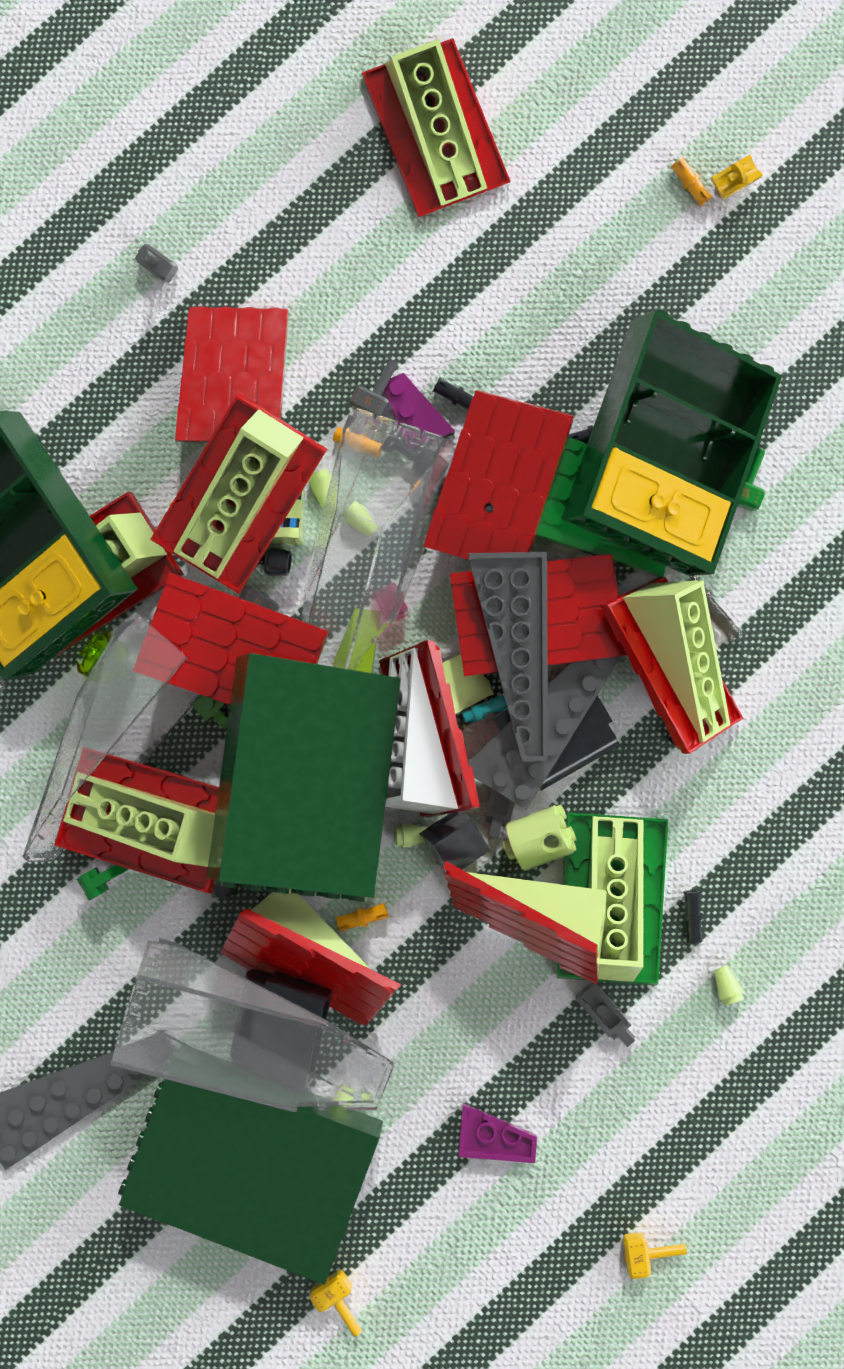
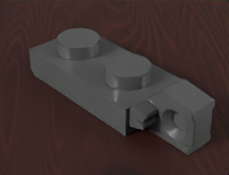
M493 789L489 799L485 822L491 823L489 836L499 838L501 826L506 827L507 823L511 820L515 803Z
M592 982L575 996L579 1004L608 1037L611 1036L614 1040L619 1037L627 1047L636 1041L635 1036L628 1029L632 1024L599 984L597 985Z

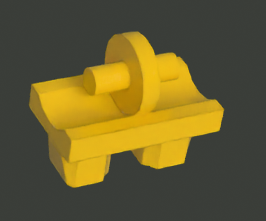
M749 154L712 176L711 181L720 198L725 200L759 180L763 174L755 166Z

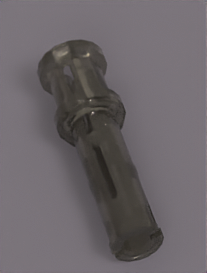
M699 575L691 576L686 581H698ZM705 587L710 619L730 642L734 641L743 631L739 629L712 597V590H707Z

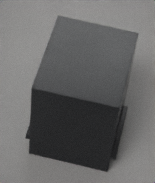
M461 811L447 814L419 833L436 859V863L443 869L445 861L463 870L491 851L473 819Z

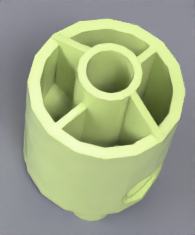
M561 804L558 806L553 805L507 823L509 839L504 840L503 845L510 860L516 858L522 869L527 871L576 851L574 843L576 836L572 827L567 828L564 819L567 817Z

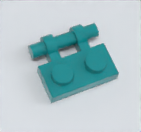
M504 694L461 711L463 720L466 723L470 721L472 724L485 719L484 716L493 712L495 715L507 710Z

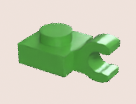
M200 694L190 702V705L205 721L209 722L214 718L222 728H227L228 717L221 711L226 705L225 703Z

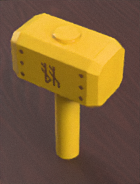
M641 1232L625 1234L622 1239L624 1261L631 1279L647 1278L650 1276L649 1259L687 1255L685 1244L648 1248L647 1240Z
M337 1270L328 1276L325 1285L318 1283L310 1290L309 1298L318 1312H324L334 1305L353 1337H356L362 1330L342 1300L352 1291V1284L343 1270Z

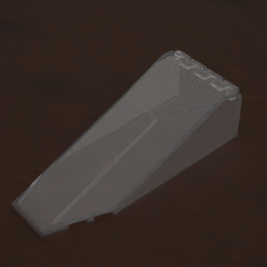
M360 408L355 409L353 416L348 415L342 430L305 583L302 612L303 622L329 631L318 664L355 670L363 660L361 657L373 643L376 644L380 640L378 637L390 622L393 624L396 620L425 547L423 545L455 452L449 440L442 439L441 435L424 430L421 438H419L421 434L420 428L400 423L397 429L398 421L381 415H377L375 419L374 413Z
M138 613L132 614L129 619L126 618L112 636L79 690L22 856L27 862H52L64 850V848L54 846L66 804L107 754L144 764L201 696L200 694L167 683L187 657L151 625L152 619Z
M159 938L158 942H147L136 976V983H134L129 1004L123 1018L124 1024L121 1025L110 1065L292 1112H297V1107L318 1106V1111H325V1106H346V1111L378 1109L394 1067L393 1061L327 1020L176 942Z

